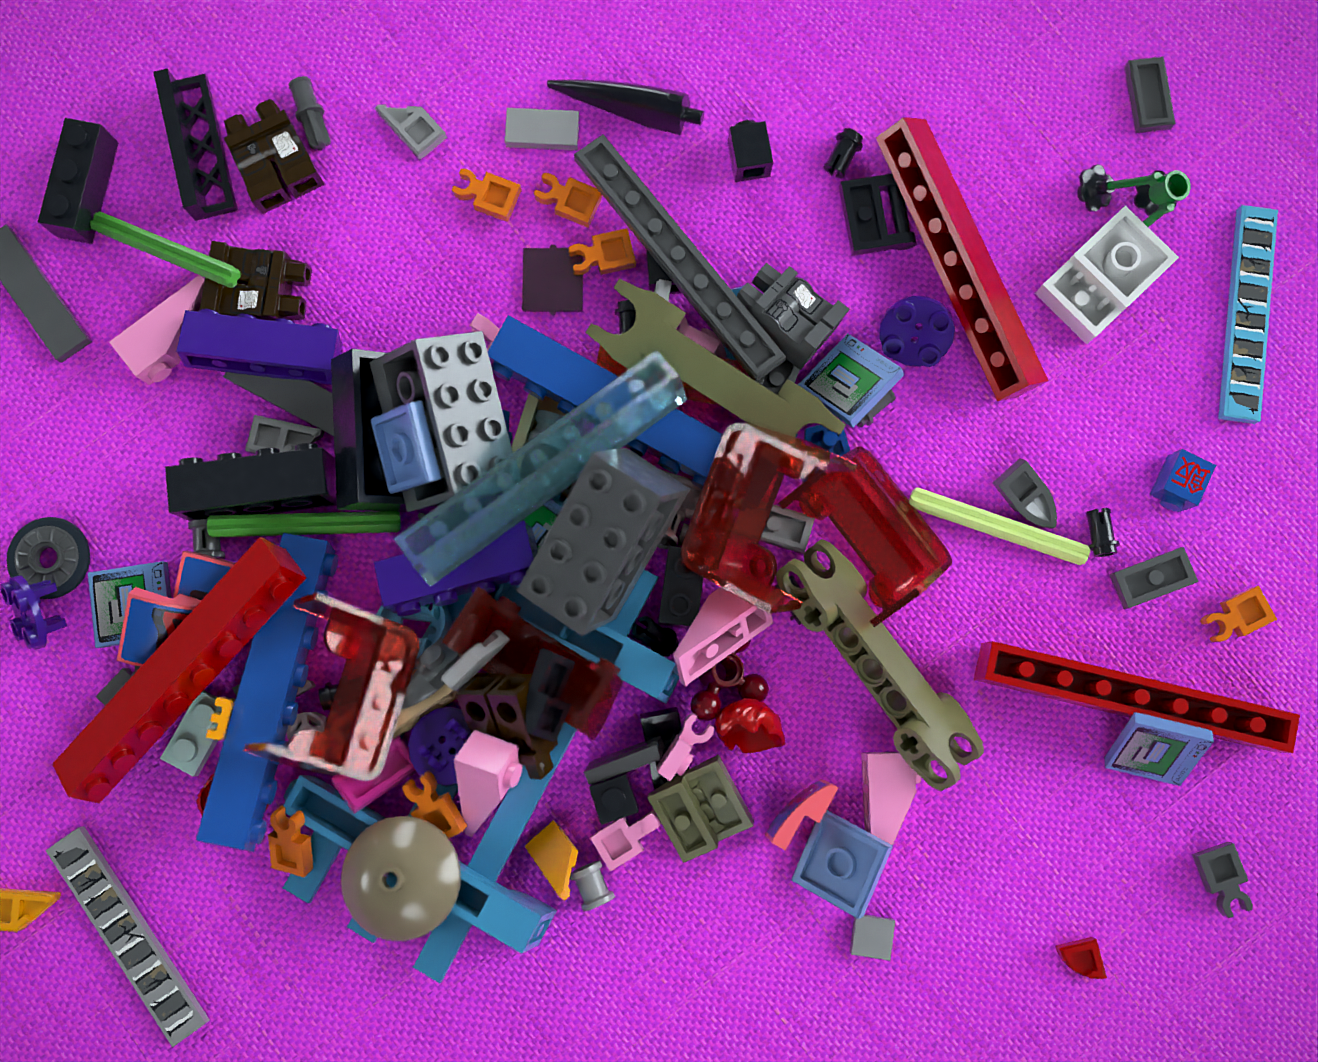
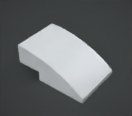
M1124 206L1056 271L1035 294L1085 344H1088L1179 257L1127 206Z

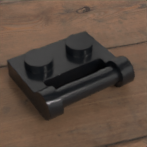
M892 174L841 181L839 190L852 256L892 249L906 250L917 245L915 233L910 230L905 201ZM880 191H885L889 194L896 234L888 235Z

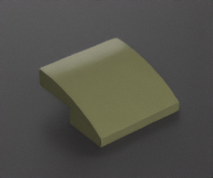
M719 755L690 768L682 776L674 777L671 781L664 783L647 796L683 863L717 849L719 841L749 829L754 824V819Z

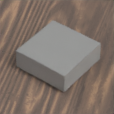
M866 914L860 919L854 917L850 953L852 955L890 961L895 920Z

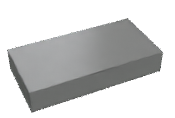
M507 108L505 145L512 148L578 151L579 111Z

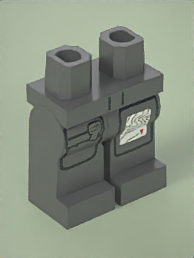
M766 263L751 282L764 294L747 282L739 291L737 297L784 353L786 359L801 370L836 330L850 308L839 300L834 305L830 304L815 293L812 286L806 280L796 277L798 272L790 266L783 274H780Z

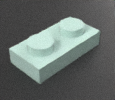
M203 690L191 703L160 757L161 760L193 777L199 776L218 740L206 738L207 730L218 726V723L210 721L212 713L222 711V707L215 706L216 697Z

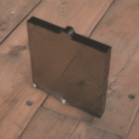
M551 245L550 248H523V312H549L550 315H555L556 312H583V275H574L573 265L582 264L583 256L569 257L568 248H557L556 245Z

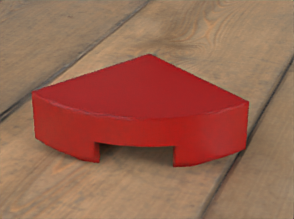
M1089 937L1055 946L1062 961L1076 973L1091 979L1107 978L1096 938Z

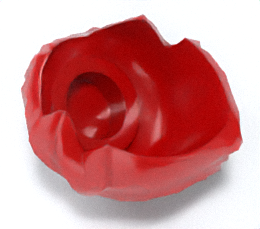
M744 698L724 707L716 717L715 731L728 750L733 751L735 745H737L742 753H756L785 745V736L782 731L779 715L775 714L768 705L756 699Z

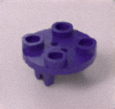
M911 296L901 299L887 309L881 320L879 338L882 343L883 353L887 357L906 366H935L939 363L941 357L948 352L953 343L955 325L951 313L939 301L925 296ZM921 323L922 326L918 327L916 324ZM916 336L918 339L913 340L912 337Z
M21 575L9 578V582L0 584L2 597L8 606L12 605L16 617L10 620L12 632L17 641L24 639L29 649L38 650L44 648L47 643L48 633L67 626L65 618H61L60 615L43 619L38 604L41 603L40 597L57 591L55 583L46 580L29 585Z
M444 707L434 709L424 715L412 729L408 743L409 758L416 772L422 776L425 772L430 771L435 776L437 784L445 787L457 784L454 758L471 736L461 709ZM445 737V743L441 744L440 738ZM453 748L456 749V753L454 755H450V750Z

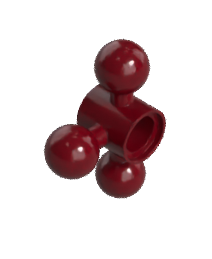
M751 640L719 662L726 669L724 681L718 677L716 665L699 676L706 690L696 693L690 704L691 711L697 715V719L701 721L715 719L721 711V701L718 694L721 689L731 686L738 688L742 699L750 698L760 702L765 700L769 691L767 681L758 674H748L744 677L743 662L736 655V653L746 650Z

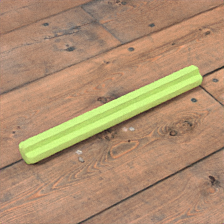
M918 487L912 490L908 500L910 508L1077 565L1085 564L1090 554V547L1088 545Z

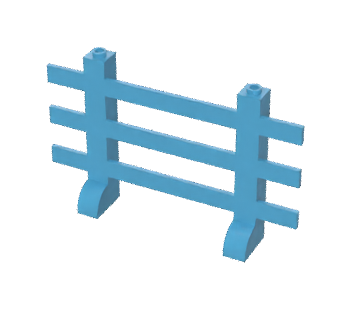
M503 496L500 497L481 532L491 530L510 505L511 500ZM434 536L432 541L426 543L423 546V548L441 544L446 541L437 536ZM644 570L617 618L583 636L516 592L520 585H510V582L496 585V590L489 594L474 596L471 592L460 595L457 602L446 605L452 619V631L448 641L450 646L458 639L477 603L514 622L507 635L510 640L498 651L487 673H505L506 676L508 674H522L542 637L575 654L580 659L560 697L561 700L571 704V707L557 737L558 744L550 752L554 768L545 778L539 780L530 779L526 767L523 765L518 783L515 787L509 788L469 864L466 865L459 861L461 883L455 905L447 918L432 930L413 968L438 983L443 981L472 925L521 954L540 944L557 910L528 894L517 890H509L497 883L496 880L606 675L610 673L667 704L680 679L676 663L627 637L658 581V576ZM432 623L428 626L422 639L428 638V634L436 633L437 629L431 627ZM406 666L399 680L415 670V666ZM400 691L399 693H397V694L394 695V696H395V697H400L401 694H402V691ZM387 700L376 721L382 720L397 710L398 701ZM453 748L450 750V755H454L456 753V749ZM300 775L286 789L284 794L286 801L283 806H285L286 814L292 816L298 810L302 811L305 816L304 825L314 830L311 836L314 869L305 878L290 874L283 889L309 904L315 897L341 848L349 850L355 839L365 829L380 820L386 819V817L367 806L353 814L336 788L316 776ZM437 784L436 792L438 796L449 792L451 798L454 799L458 792V784L448 787ZM417 803L414 804L410 813L418 806ZM390 872L387 876V883L390 887H394L397 884V876L393 872ZM352 917L347 928L375 943L378 937L365 931Z

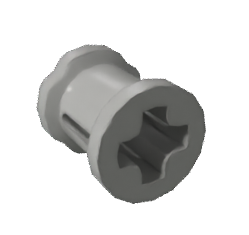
M600 860L571 872L570 880H575L583 899V904L581 905L583 911L597 908L615 898L614 892L608 890L600 871L602 867Z

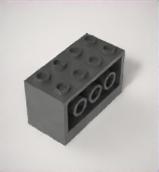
M482 331L415 339L369 362L382 414L415 401H422L441 479L403 491L407 512L465 500L521 484Z
M627 448L592 452L516 592L581 636L615 620L690 488Z

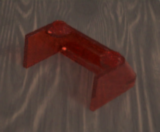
M738 422L731 424L722 435L681 547V557L684 564L693 572L768 614L801 609L802 601L772 586L777 573V561L770 550L758 544L784 475L793 479H807L816 472L817 468L824 471L855 472L858 464L800 438L750 423Z
M858 446L821 467L778 503L784 509L799 501L801 510L808 517L818 520H824L829 517L872 572L874 577L869 580V596L876 606L882 608L870 620L873 627H876L921 595L952 565L950 553L918 511L910 505L907 497L877 459L863 447Z
M478 586L443 638L442 643L462 656L475 644H482L494 631L501 630L510 640L481 669L487 673H505L506 676L508 674H532L541 648L576 662L560 697L561 700L571 704L564 722L592 740H595L624 682L618 675L621 669L602 657L597 663L584 658L525 621L518 615L522 609L520 606L504 596H501L496 601L484 589Z
M318 592L294 599L292 607L328 620L323 634L324 644L329 652L346 659L323 733L312 729L300 730L290 737L286 748L268 742L245 744L243 752L302 770L355 781L372 780L381 773L385 765L419 652L418 636L411 628Z

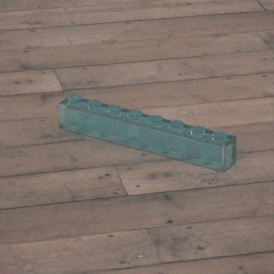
M655 350L396 536L394 540L412 566L431 587L577 481L592 452L622 448L687 401L680 375Z

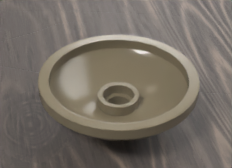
M409 816L386 818L365 829L348 850L341 874L343 898L353 919L368 933L389 941L412 940L428 934L438 927L454 907L461 883L459 859L448 837L430 822ZM390 872L395 873L397 876V884L394 887H390L387 883V876Z

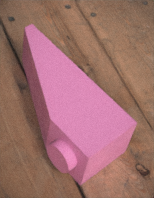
M201 275L191 280L109 341L132 373L148 385L167 378L171 374L172 368L181 361L177 353V346L185 310L197 312L200 310L205 278Z
M737 575L708 596L674 653L680 682L686 686L773 624L769 597L766 593Z
M474 730L454 758L462 817L467 824L464 831L465 835L470 837L475 834L499 804L509 787L513 788L516 786L522 772L517 745Z
M864 752L861 755L865 831L893 845L916 794V783H921V776L909 767L899 752Z

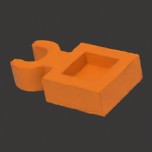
M460 169L459 175L461 179L469 181L470 184L464 189L453 186L452 192L454 196L463 201L474 198L473 207L476 211L509 222L522 191L521 185L486 172L483 181L476 178L472 171Z
M543 173L542 182L550 185L552 189L547 193L535 190L534 197L536 201L544 205L556 203L554 209L556 215L589 228L603 198L599 190L571 177L568 178L566 185L563 186L559 184L558 179L554 175Z
M628 228L592 236V247H587L584 244H574L568 248L569 257L581 255L585 258L582 264L573 265L574 275L586 274L592 266L597 265L600 275L636 267Z
M1254 586L1221 602L1220 605L1224 614H1207L1200 619L1202 625L1212 623L1213 621L1217 622L1219 632L1209 639L1211 642H1221L1227 640L1232 635L1233 629L1237 637H1242L1276 621L1277 618L1260 587Z
M430 771L425 772L419 778L424 786V790L419 789L413 779L403 785L405 796L418 805L410 813L412 817L423 819L435 825L448 839L462 833L467 827L449 792L438 796L436 792L437 781Z
M280 806L270 816V823L274 829L268 835L271 868L305 878L314 869L311 836L301 834L300 830L305 823V816L302 811L298 810L288 819L285 806Z

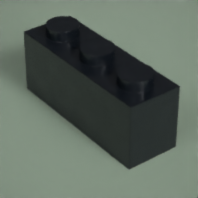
M71 118L64 119L38 218V223L57 238L93 244L96 231L91 228L90 222L94 219L96 212H101L118 147L116 139L101 124Z

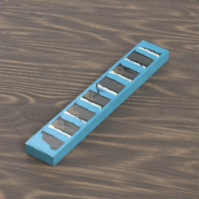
M1241 205L1236 210L1218 419L1251 424L1261 421L1278 210Z

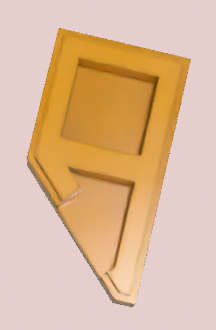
M553 820L524 847L557 895L565 901L570 896L571 889L568 888L572 867L576 865L578 850L560 825Z
M0 888V931L18 932L24 930L61 898V892Z

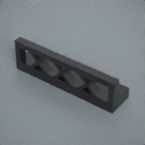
M168 68L154 71L153 74L183 208L195 221L238 211L207 76L200 74L176 80ZM201 88L202 97L194 108L184 103L183 91ZM198 118L207 122L210 128L202 141L191 136L190 131ZM206 151L216 156L217 160L209 175L198 167V162ZM219 175L221 177V182L217 180ZM201 177L206 179L203 184L201 181ZM214 184L223 189L226 202L207 206L205 196Z

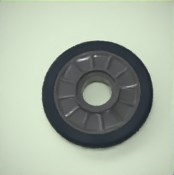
M57 517L36 519L23 526L13 537L7 551V569L10 578L21 575L29 585L46 580L56 584V592L44 595L40 599L58 598L74 590L84 579L90 564V548L82 531L73 523ZM47 548H53L57 553L56 563L50 568H44L40 563L41 553Z

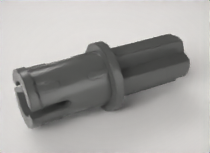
M304 76L294 78L288 85L297 108L295 113L296 119L302 122L309 146L312 149L322 150L330 145L331 141L322 117L325 111L317 102L311 79Z

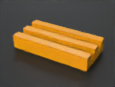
M216 697L215 706L222 707V711L212 713L210 721L218 723V726L208 729L206 738L215 740L225 738L235 698Z

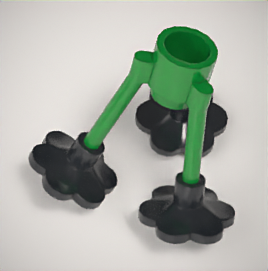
M1097 164L1080 173L1079 181L1081 185L1078 188L1077 195L1080 201L1085 202L1087 210L1097 211L1100 207L1107 206L1110 203L1111 193L1115 189L1135 186L1138 193L1134 197V204L1138 209H1145L1149 217L1143 223L1150 227L1164 214L1172 212L1177 202L1189 195L1191 183L1187 175L1179 170H1174L1167 174L1157 170L1148 176L1114 181L1110 175L1105 173L1104 167Z

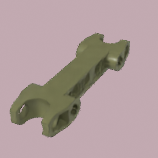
M619 278L614 289L633 303L636 310L634 325L623 334H611L591 323L585 333L599 343L613 360L643 379L646 378L654 363L664 368L755 427L745 445L776 465L790 468L812 478L817 469L797 453L795 449L797 432L809 423H818L832 432L841 434L846 424L833 415L819 398L789 379L785 381L777 395L677 331V327L686 315L684 311L657 293L636 287Z
M823 539L819 540L803 553L804 562L794 558L776 572L778 586L783 592L791 610L807 629L813 632L824 631L898 729L894 733V745L909 767L936 790L943 791L955 785L961 779L960 768L957 763L965 766L971 761L980 758L984 753L983 742L969 716L951 695L934 692L864 600L867 593V585L852 562L833 544ZM817 551H821L828 556L830 560V568L828 570L817 559ZM789 571L797 574L804 588H797L791 583ZM954 737L966 739L970 743L972 751L967 752L961 749ZM933 760L937 761L945 770L947 778H942L934 773L931 767Z

